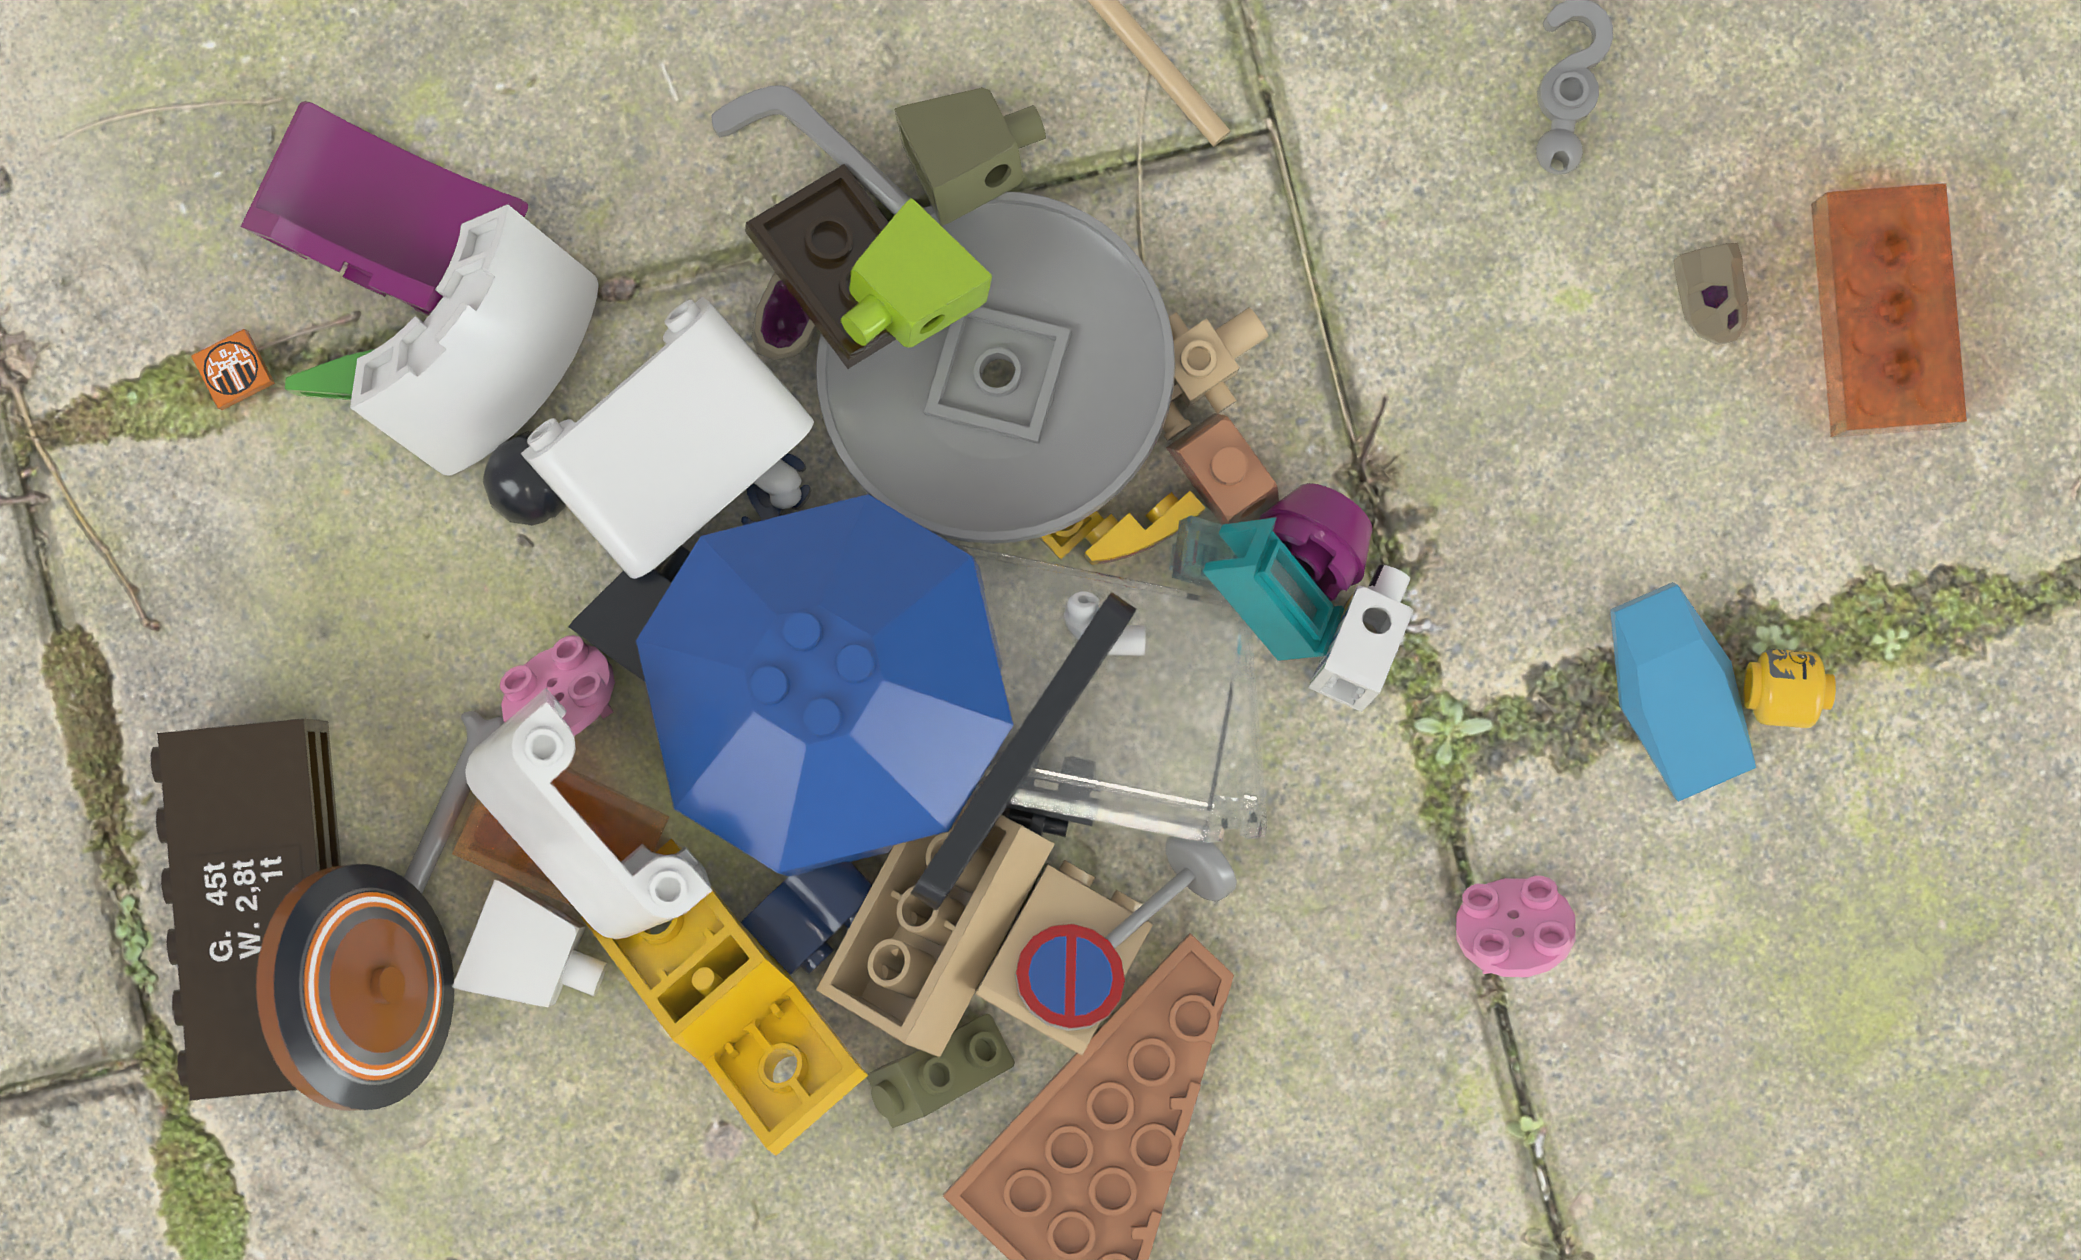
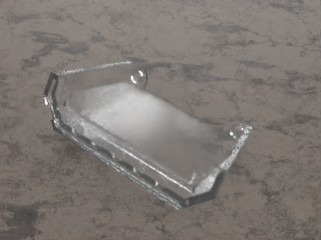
M939 536L973 556L980 567L987 605L1003 662V667L1000 671L1014 725L973 791L972 796H975L1078 642L1075 636L1068 630L1064 619L1068 599L1077 592H1090L1099 599L1098 607L1100 608L1109 594L1113 592L1137 608L1128 625H1145V655L1106 656L1009 803L1205 843L1223 841L1224 832L1227 829L1241 828L1240 835L1247 839L1265 838L1267 831V808L1253 634L1251 628L1208 577L1205 578L1204 585H1191L1188 587V590H1182L960 545V540Z

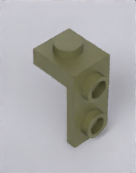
M985 1014L954 1030L940 1057L919 1049L910 1055L868 1073L867 1079L872 1087L871 1095L874 1105L888 1119L891 1127L895 1128L929 1115L1011 1069L1015 1062L993 1017L990 1014Z

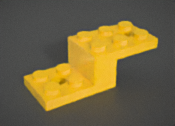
M670 839L655 853L661 855L676 854L682 848L673 839ZM712 886L710 893L689 911L672 919L669 927L659 934H651L649 928L627 938L612 939L604 937L594 930L582 916L583 921L671 1039L705 1066L764 1147L775 1156L868 1076L789 973L742 926ZM795 1056L797 1067L793 1076L785 1082L775 1083L773 1072L776 1065L786 1057Z

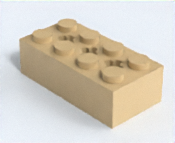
M969 798L949 832L893 846L816 989L901 1042L938 1057L943 1053L1055 844L1001 815L937 911L913 896L911 891L972 798Z

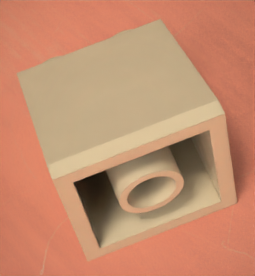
M1064 860L1059 870L1047 864L1020 911L1018 918L983 976L975 995L1078 1054L1083 1055L1100 1023L1088 1029L1067 1031L1047 1026L1032 1015L1018 995L1015 972L1020 953L1034 935L1050 926L1075 924L1093 929L1105 938L1143 904L1117 889L1111 899L1090 888L1095 879L1094 876ZM1146 921L1115 948L1122 960L1124 976H1126L1153 925L1149 921Z

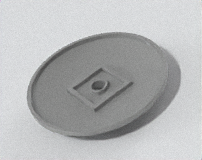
M1005 192L951 223L942 226L992 275L987 301L981 307L914 347H904L896 339L849 369L846 368L821 334L816 363L817 391L827 432L838 455L863 489L869 495L936 535L973 543H1010L1039 538L1065 529L1102 508L1132 480L1151 454L1169 413L1174 390L1175 350L1170 320L1162 296L1151 274L1136 253L1105 224L1071 205L1039 195ZM931 205L923 208L939 223ZM998 359L1009 361L1015 366V374L1010 383L1000 388H994L983 382V371L990 362Z

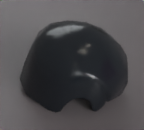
M527 431L507 440L495 449L486 464L483 484L490 505L495 511L511 523L533 526L544 523L550 518H555L566 507V504L522 456L521 453L530 446L527 443V439L532 434V431Z

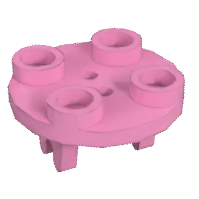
M571 635L560 639L552 648L538 653L524 665L511 668L502 677L500 689L504 694L501 703L503 721H508L541 691L547 688L566 709V714L562 719L568 724L573 735L579 734L594 722L599 715L604 719L614 713L609 705L615 684L612 665L596 647L586 645L581 637Z
M1532 876L1528 879H1501L1487 884H1474L1468 887L1462 895V905L1456 914V940L1465 957L1482 969L1483 974L1494 973L1502 977H1530L1550 971L1567 958L1575 943V914L1566 898L1558 893L1556 883L1548 877Z

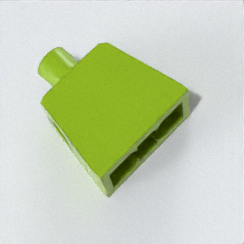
M910 198L852 268L849 291L859 303L841 318V323L850 337L862 346L868 344L880 332L886 329L904 347H914L981 307L987 301L992 275L913 198Z

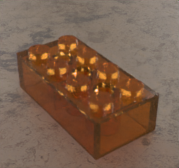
M1946 183L1826 192L1811 204L1831 438L1949 429L1967 422ZM1880 242L1886 244L1885 247H1889L1892 253V259L1886 264L1885 255H1875L1874 246ZM1885 301H1889L1897 312V318L1892 320L1891 323L1890 315L1881 316L1879 305ZM1891 360H1895L1896 365L1899 364L1902 370V377L1897 379L1896 383L1895 374L1887 376L1884 370V364Z

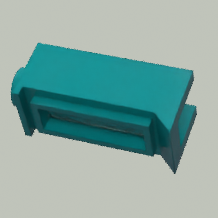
M1276 518L1223 524L1219 535L1238 558L1206 562L1202 572L1278 661L1326 656L1343 615L1344 608L1342 605L1334 606L1273 532Z

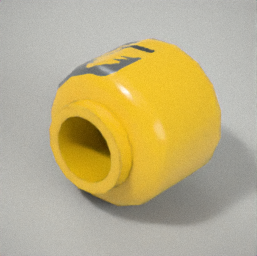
M1769 649L1761 653L1757 662L1748 663L1744 677L1743 701L1745 709H1753L1756 720L1760 724L1810 728L1818 721L1822 709L1831 710L1833 707L1836 693L1834 674H1825L1824 664L1818 654L1805 651Z

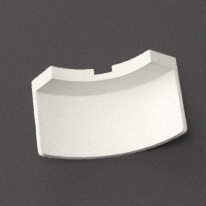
M508 204L461 224L455 252L442 280L436 288V291L443 296L424 322L415 316L403 329L383 345L357 358L350 408L439 473L450 476L465 470L485 458L500 444L512 437L536 413L560 382L574 359L590 323L599 286L596 276Z

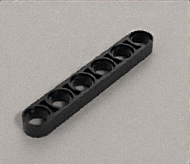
M1113 592L1109 594L911 891L913 896L934 910H938L1137 610L1136 607Z

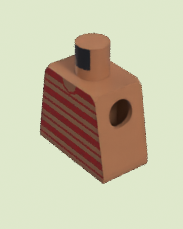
M1214 413L1166 447L1221 525L1259 520L1265 511L1279 502L1278 487L1275 481L1226 415Z

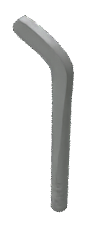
M778 85L754 90L725 104L711 115L713 129L719 138L731 135L758 119L770 115H783L818 144L840 166L845 164L855 179L894 215L910 199L904 191L832 127L803 97L789 87Z

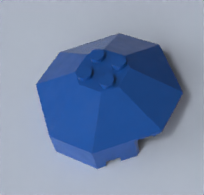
M869 494L700 536L636 640L674 809L775 872L788 877L845 861L851 862L888 853L893 845L949 832L1014 726L1000 671L1003 667V662L987 605L980 567L973 556Z

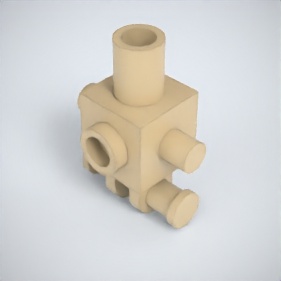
M1250 307L1215 330L1207 318L1189 330L1177 312L1169 316L1175 350V378L1169 413L1163 426V430L1166 433L1164 437L1167 441L1173 439L1192 425L1189 419H1184L1174 404V401L1180 397L1186 406L1189 407L1205 396L1217 414L1237 401L1225 384V382L1236 376L1240 369L1235 359L1269 337L1262 322Z

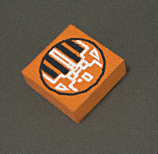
M245 329L191 355L217 408L220 410H224L275 384L249 331Z

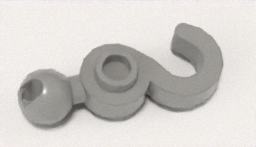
M1566 0L1559 3L1543 22L1545 30L1554 32L1570 21H1579L1584 23L1592 34L1591 45L1582 51L1567 56L1553 66L1542 78L1537 90L1538 105L1542 113L1552 121L1551 130L1539 139L1536 155L1540 165L1547 172L1555 175L1574 171L1581 162L1583 147L1580 139L1574 133L1575 124L1586 118L1596 106L1599 97L1598 82L1589 69L1595 67L1605 57L1613 41V24L1607 12L1597 3L1590 0ZM1552 159L1560 160L1564 169H1554L1551 166Z

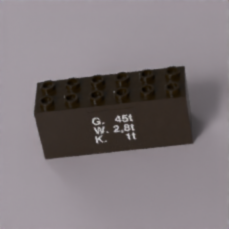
M294 719L157 733L158 746L152 747L150 761L153 779L156 783H162L164 807H159L156 811V830L160 843H167L169 868H163L161 888L165 903L172 904L174 928L168 930L166 943L171 965H178L180 989L173 991L172 1012L175 1024L183 1026L185 1050L179 1051L177 1058L179 1082L182 1087H188L189 1101L298 1090L290 1083L275 1062L262 1030L257 1004V966L264 935L270 920L285 896L297 884L313 873L329 867L341 866L328 721Z

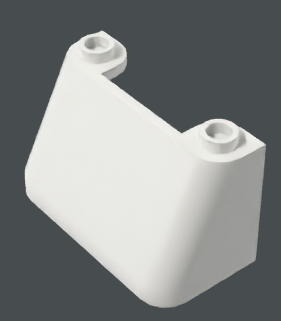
M701 297L696 303L693 300H688L675 308L664 322L668 327L663 336V341L666 345L576 423L570 419L560 423L554 418L547 420L532 432L527 439V443L530 446L521 453L618 565L633 579L647 574L662 563L794 448L808 434L814 423L813 418L704 297Z
M547 688L500 726L471 753L465 772L467 784L473 794L592 928L602 936L612 939L627 938L689 911L712 891L705 868L686 846L676 854L661 855L650 851L644 844H641L620 862L552 786L550 782L564 771L572 761L575 743L572 731L562 719L566 714V709Z

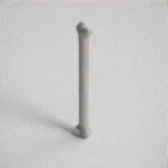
M476 711L464 712L461 715L467 730V742L404 876L422 894L471 790L467 784L465 772L468 758L479 744L505 723L503 717L498 716L485 720Z

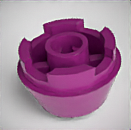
M1313 483L1302 484L1260 516L1259 520L1276 518L1273 532L1330 601L1335 600L1340 591L1345 590L1347 592L1350 586L1362 581L1371 540L1372 524L1366 513L1345 495L1323 485Z

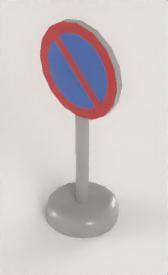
M1182 825L1166 841V855L1176 876L1105 938L1093 929L1075 924L1050 926L1034 935L1021 951L1015 972L1018 995L1028 1011L1047 1026L1067 1031L1088 1029L1107 1019L1121 1000L1125 982L1122 960L1115 948L1186 886L1201 898L1214 902L1222 900L1236 889L1237 880L1234 871L1217 846L1203 833L1193 827Z

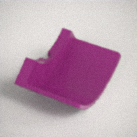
M303 101L299 104L240 227L305 260H314L339 273L343 265H345L347 268L343 278L384 297L386 294L413 307L416 311L429 316L443 297L436 291V288L442 280L455 252L461 224L507 204L525 217L528 211V203L520 198L495 190L431 163L347 122L312 102Z

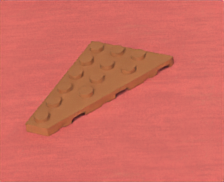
M1189 933L1094 1033L1083 1055L1075 1053L943 1193V1197L1009 1260H1149L1162 1217L1163 1207L1178 1164L1181 1147L1190 1124L1212 1044L1215 1041L1224 1004L1227 1001L1234 974Z

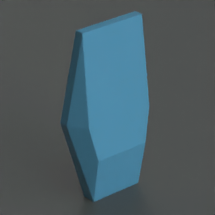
M1674 582L1610 609L1619 707L1675 800L1679 802L1755 769V759L1732 662L1678 584Z

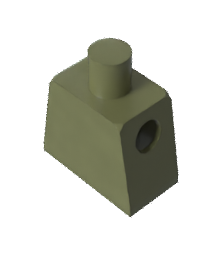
M977 88L933 98L894 109L904 151L941 226L951 223L1019 186L1024 179L1019 149L1046 139L1041 117L1034 105L1003 116L991 91L985 88Z

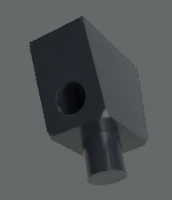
M681 545L676 549L660 573L653 569L647 574L633 579L625 571H622L568 627L645 682L636 640L686 561L690 551Z

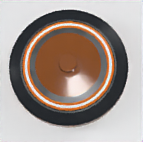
M371 864L342 865L317 871L302 880L285 896L270 920L260 949L256 981L257 1004L262 1030L275 1062L290 1083L303 1095L322 1106L335 1110H374L388 1107L401 1101L417 1089L430 1074L447 1040L454 1008L452 958L444 930L437 915L422 893L408 880L392 870Z

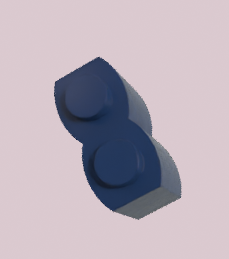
M845 861L813 869L811 872L787 877L740 923L790 975L794 974L800 967L809 975L834 951L827 941L844 925L849 930L872 884L851 862Z

